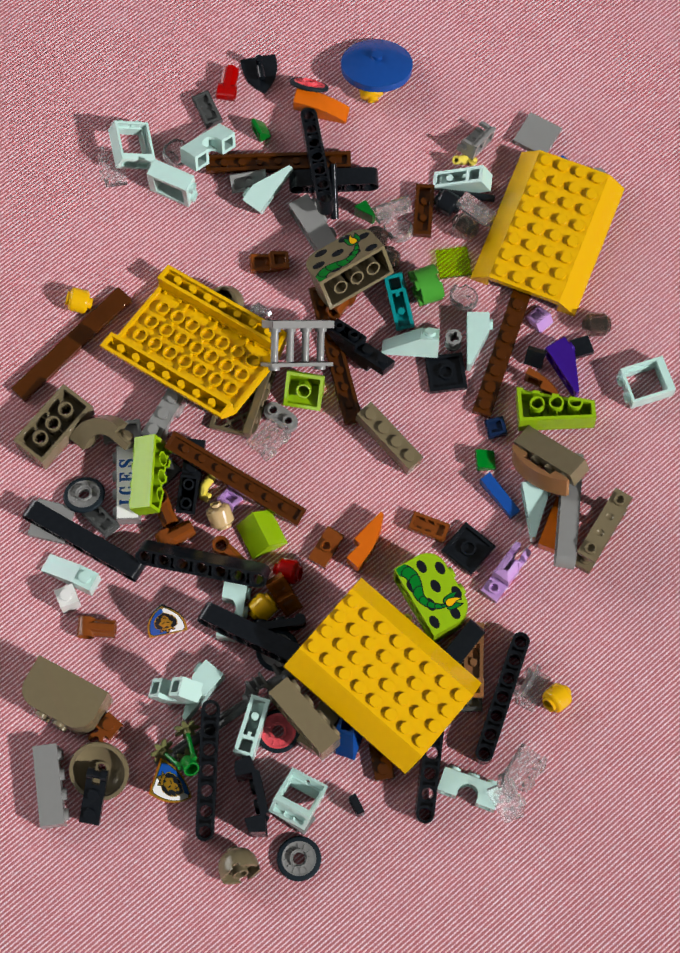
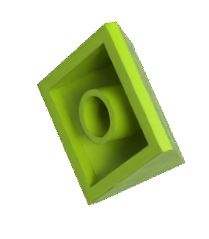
M287 370L283 405L320 411L325 388V375Z
M269 510L252 512L236 525L252 560L288 544L273 513Z

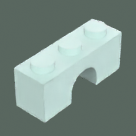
M219 123L180 147L181 163L197 172L209 164V152L215 151L224 155L236 147L235 132Z
M224 581L222 601L233 604L236 607L235 614L248 618L249 607H246V601L251 598L252 588ZM216 632L217 640L236 642Z
M184 676L173 677L172 681L164 678H155L152 680L148 698L167 705L198 703L202 696L203 683Z
M450 765L448 768L445 766L437 793L455 799L461 788L470 787L477 795L474 806L494 813L502 790L499 782L491 779L484 781L479 779L480 776L475 773L469 772L465 774L460 772L461 769Z

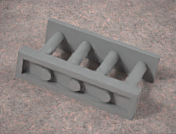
M262 320V328H269V332H271L270 362H261V366L268 367L269 371H280V367L314 366V369L326 370V366H333V362L324 361L325 332H327V328H334L333 320ZM297 328H300V332H302L301 361L294 362V332H296ZM312 328H315L317 332L316 361H309V334ZM281 329H285V332H287L286 362H278V343Z

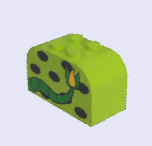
M423 553L394 568L393 580L426 635L437 643L463 626L468 602L464 595L466 594L464 587L461 583L457 584L454 579L456 575L453 569L447 567L439 556L432 553Z

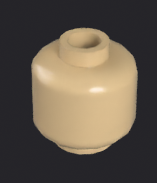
M215 501L210 504V508L206 511L212 528L222 531L231 527L234 516L228 503Z

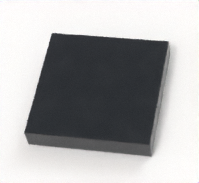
M462 352L438 355V358L425 357L430 394L466 390L468 388Z
M465 522L441 552L472 576L496 546Z

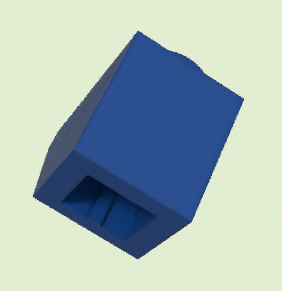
M340 717L336 729L340 732L339 736L341 738L340 746L335 749L336 754L355 760L362 736Z

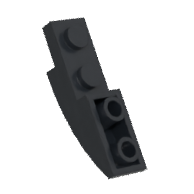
M340 319L334 320V328H327V333L336 345L365 371L373 369L383 376L394 367L395 361L366 343L367 337Z
M187 438L205 449L206 440ZM184 460L175 512L195 515L203 471Z

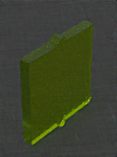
M467 246L435 250L437 261L435 266L438 267L439 279L472 275L471 259L468 255Z

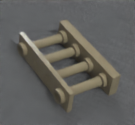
M615 488L577 551L575 567L587 574L590 573L625 515L633 497Z

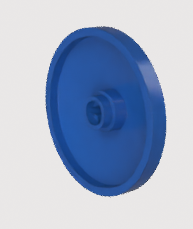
M370 39L355 43L344 52L341 59V72L345 80L352 86L368 92L395 90L403 86L412 75L413 61L408 51L399 44L388 40Z

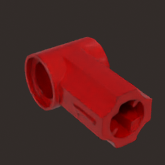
M229 64L224 66L221 82L217 86L216 99L235 101L239 68Z

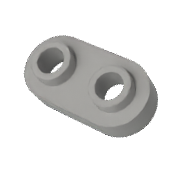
M270 402L264 407L265 418L280 430L291 433L297 429V417L277 402ZM271 409L277 410L275 413L270 412ZM290 419L292 422L287 424L285 420Z

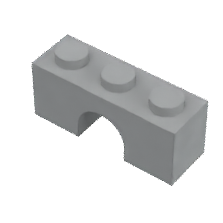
M168 388L142 430L141 436L156 434L165 441L169 435L170 424L175 417H180L188 404L187 399Z

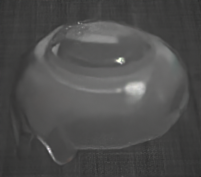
M173 139L167 143L162 149L164 162L175 168L183 167L180 147L187 143L180 139Z
M393 217L384 225V232L392 243L406 242L411 238L414 231L412 223L407 221L406 218L400 221Z
M456 284L450 290V303L457 311H470L478 304V294L475 289L468 287L467 284L458 287Z

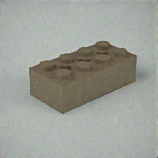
M63 384L13 441L20 451L46 470L72 441L69 437L80 423L91 419L95 415L93 406Z
M286 677L268 692L269 698L321 760H324L340 746V732L334 725L329 726L327 724V717L320 709L318 711L314 709V702L307 694L305 696L301 694V687L294 679L290 681Z

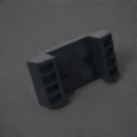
M248 755L235 761L234 766L237 781L249 780L252 794L257 796V799L253 800L257 815L244 819L251 837H268L267 821L270 816L260 771L255 769L251 756Z

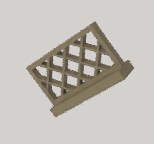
M270 371L255 389L254 394L247 399L245 403L248 402L250 406L248 411L243 414L238 411L239 416L230 421L227 417V423L221 426L215 425L218 417L212 415L209 428L243 436L247 440L254 441L276 372ZM242 419L244 423L242 430L234 429L232 424Z

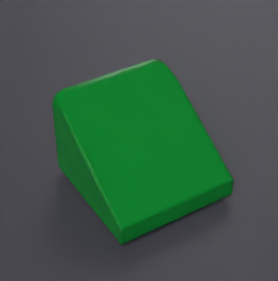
M253 118L251 121L252 130L257 139L262 142L271 138L265 123Z
M367 201L354 206L355 216L371 224L374 223L375 213Z
M476 449L477 471L496 470L494 451Z

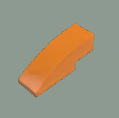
M297 88L293 101V110L302 111L307 107L313 108L317 112L318 119L342 124L347 122L350 107L324 94Z
M559 497L555 499L537 546L553 554L555 550Z
M382 512L354 538V544L357 547L347 556V563L357 573L366 564L378 543L384 514Z

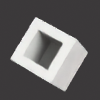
M72 583L54 590L63 613L82 607Z

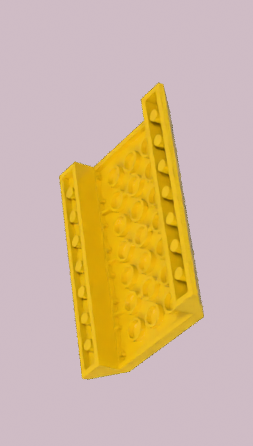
M542 150L522 152L470 279L488 285L489 280L554 303L558 305L557 311L575 317L625 188L607 173Z
M167 265L157 277L158 288L118 335L111 332L100 344V347L218 418L224 419L233 416L270 372L268 367L261 366V362H270L271 332H269V328H262V320L265 319L174 267ZM282 329L279 332L278 361L286 345L287 332Z
M360 578L283 666L404 774L423 757L482 684L363 578Z

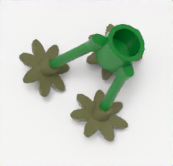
M191 720L188 724L185 721H181L182 726L174 727L177 731L175 736L183 734V739L187 738L189 749L185 748V755L178 753L177 757L180 761H177L170 755L173 750L169 748L173 742H166V739H163L160 745H154L156 750L150 754L155 756L154 762H158L160 758L164 760L168 758L178 770H183L185 775L193 776L199 771V758L196 756L198 750H194L191 735H196L194 730L199 729L200 726L194 725V720Z

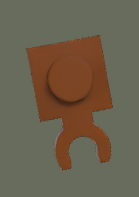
M107 712L96 726L98 731L91 733L88 740L91 742L94 738H99V742H104L103 739L105 737L111 740L123 727V724L110 712Z

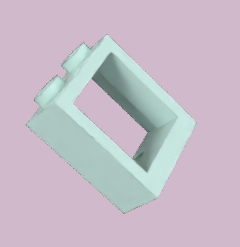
M114 120L108 132L115 167L149 170L155 159L148 122ZM120 134L138 135L142 154L123 153Z
M154 159L146 174L150 191L187 207L192 202H195L198 192L194 175Z
M663 356L621 368L616 376L619 387H622L624 391V401L626 404H629L630 409L671 397L676 391ZM655 369L663 391L635 399L626 377Z
M292 767L273 798L269 812L305 830L321 803L328 786ZM289 786L315 799L309 810L283 797Z

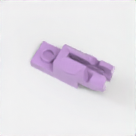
M519 542L514 543L493 571L492 576L480 590V593L494 603H497L531 555V551L526 548L519 560L514 559L520 550L521 543Z

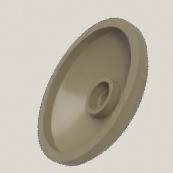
M91 742L85 744L75 752L70 761L69 775L72 784L83 795L88 767H94L95 770L102 771L99 764H103L105 766L104 770H109L104 800L116 797L123 791L129 779V765L125 756L118 748L109 743ZM94 778L93 782L100 783V779Z

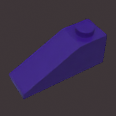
M563 337L545 348L547 351L545 357L571 396L578 397L579 384L575 348L571 341H567Z

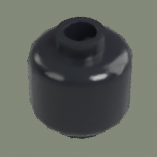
M447 189L443 192L439 191L433 202L435 209L448 217L452 216L453 213L457 214L462 206L459 203L460 196Z

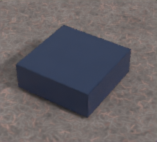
M503 416L484 420L489 439L507 436L508 433Z

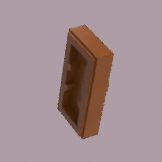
M414 511L407 530L444 543L450 524Z
M327 526L309 555L308 560L325 569L344 539V535Z

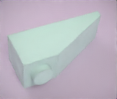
M288 165L253 184L251 188L247 187L242 195L244 197L242 200L262 215L292 173L293 168Z
M484 165L434 172L433 177L434 190L450 189L474 193L490 192L493 175Z
M467 312L466 371L471 370L489 336V331L493 330V319H490V312Z
M431 327L418 328L384 339L382 341V353L385 355L438 358L440 329Z
M526 481L521 483L520 490L530 542H534L550 492L544 491Z
M49 554L41 569L42 572L68 585L72 583L76 589L90 596H93L101 581L99 573L53 554Z
M206 659L203 663L199 662L193 670L192 680L203 683L202 696L198 703L185 704L182 718L186 723L189 722L225 679L224 674Z
M251 694L233 750L234 755L242 758L250 755L252 761H254L271 700Z

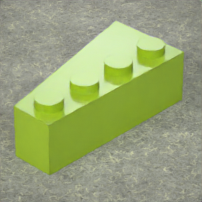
M517 387L515 399L518 431H524L528 425L536 430L594 428L596 422L595 400L572 396L567 398L559 396L560 394L552 393L550 395L540 393L541 391L538 390L527 391L523 390L524 388Z
M156 434L134 438L129 509L139 516L160 513L164 495L162 485L167 481L165 471L166 468H170L169 454H173L164 449L167 442Z

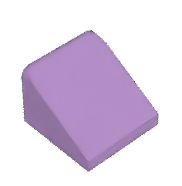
M537 306L525 316V319L539 333H542L553 323L551 314L540 306Z
M227 487L217 497L216 501L228 503L233 513L243 500V497Z

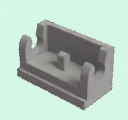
M483 121L479 125L485 131L480 127H476L466 139L461 140L462 143L457 145L456 148L472 160L492 141L496 130L494 126L491 127Z

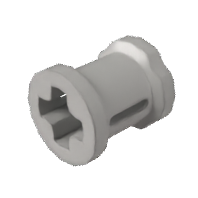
M457 329L448 330L445 335V347L449 351H457L461 347V332Z

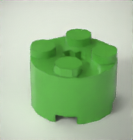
M434 264L408 272L409 280L413 283L411 292L413 297H416L419 307L442 300L445 297L443 284L439 281L437 276L439 272Z

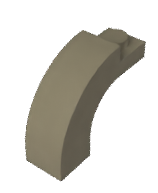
M101 415L80 423L69 437L82 450L93 447L101 434L110 437L124 450L133 448L134 445L133 434L125 430L128 423L112 415Z

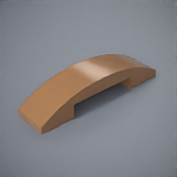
M516 444L512 445V463L525 480L544 491L562 496L569 495L568 478L556 470L549 474L528 460V452Z
M475 622L484 629V623ZM484 635L463 660V667L482 683L472 698H484Z

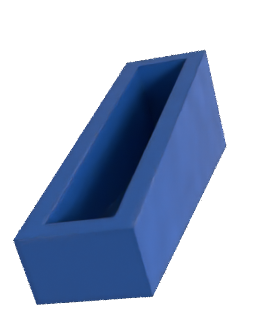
M490 472L480 479V485L510 520L520 512V509Z

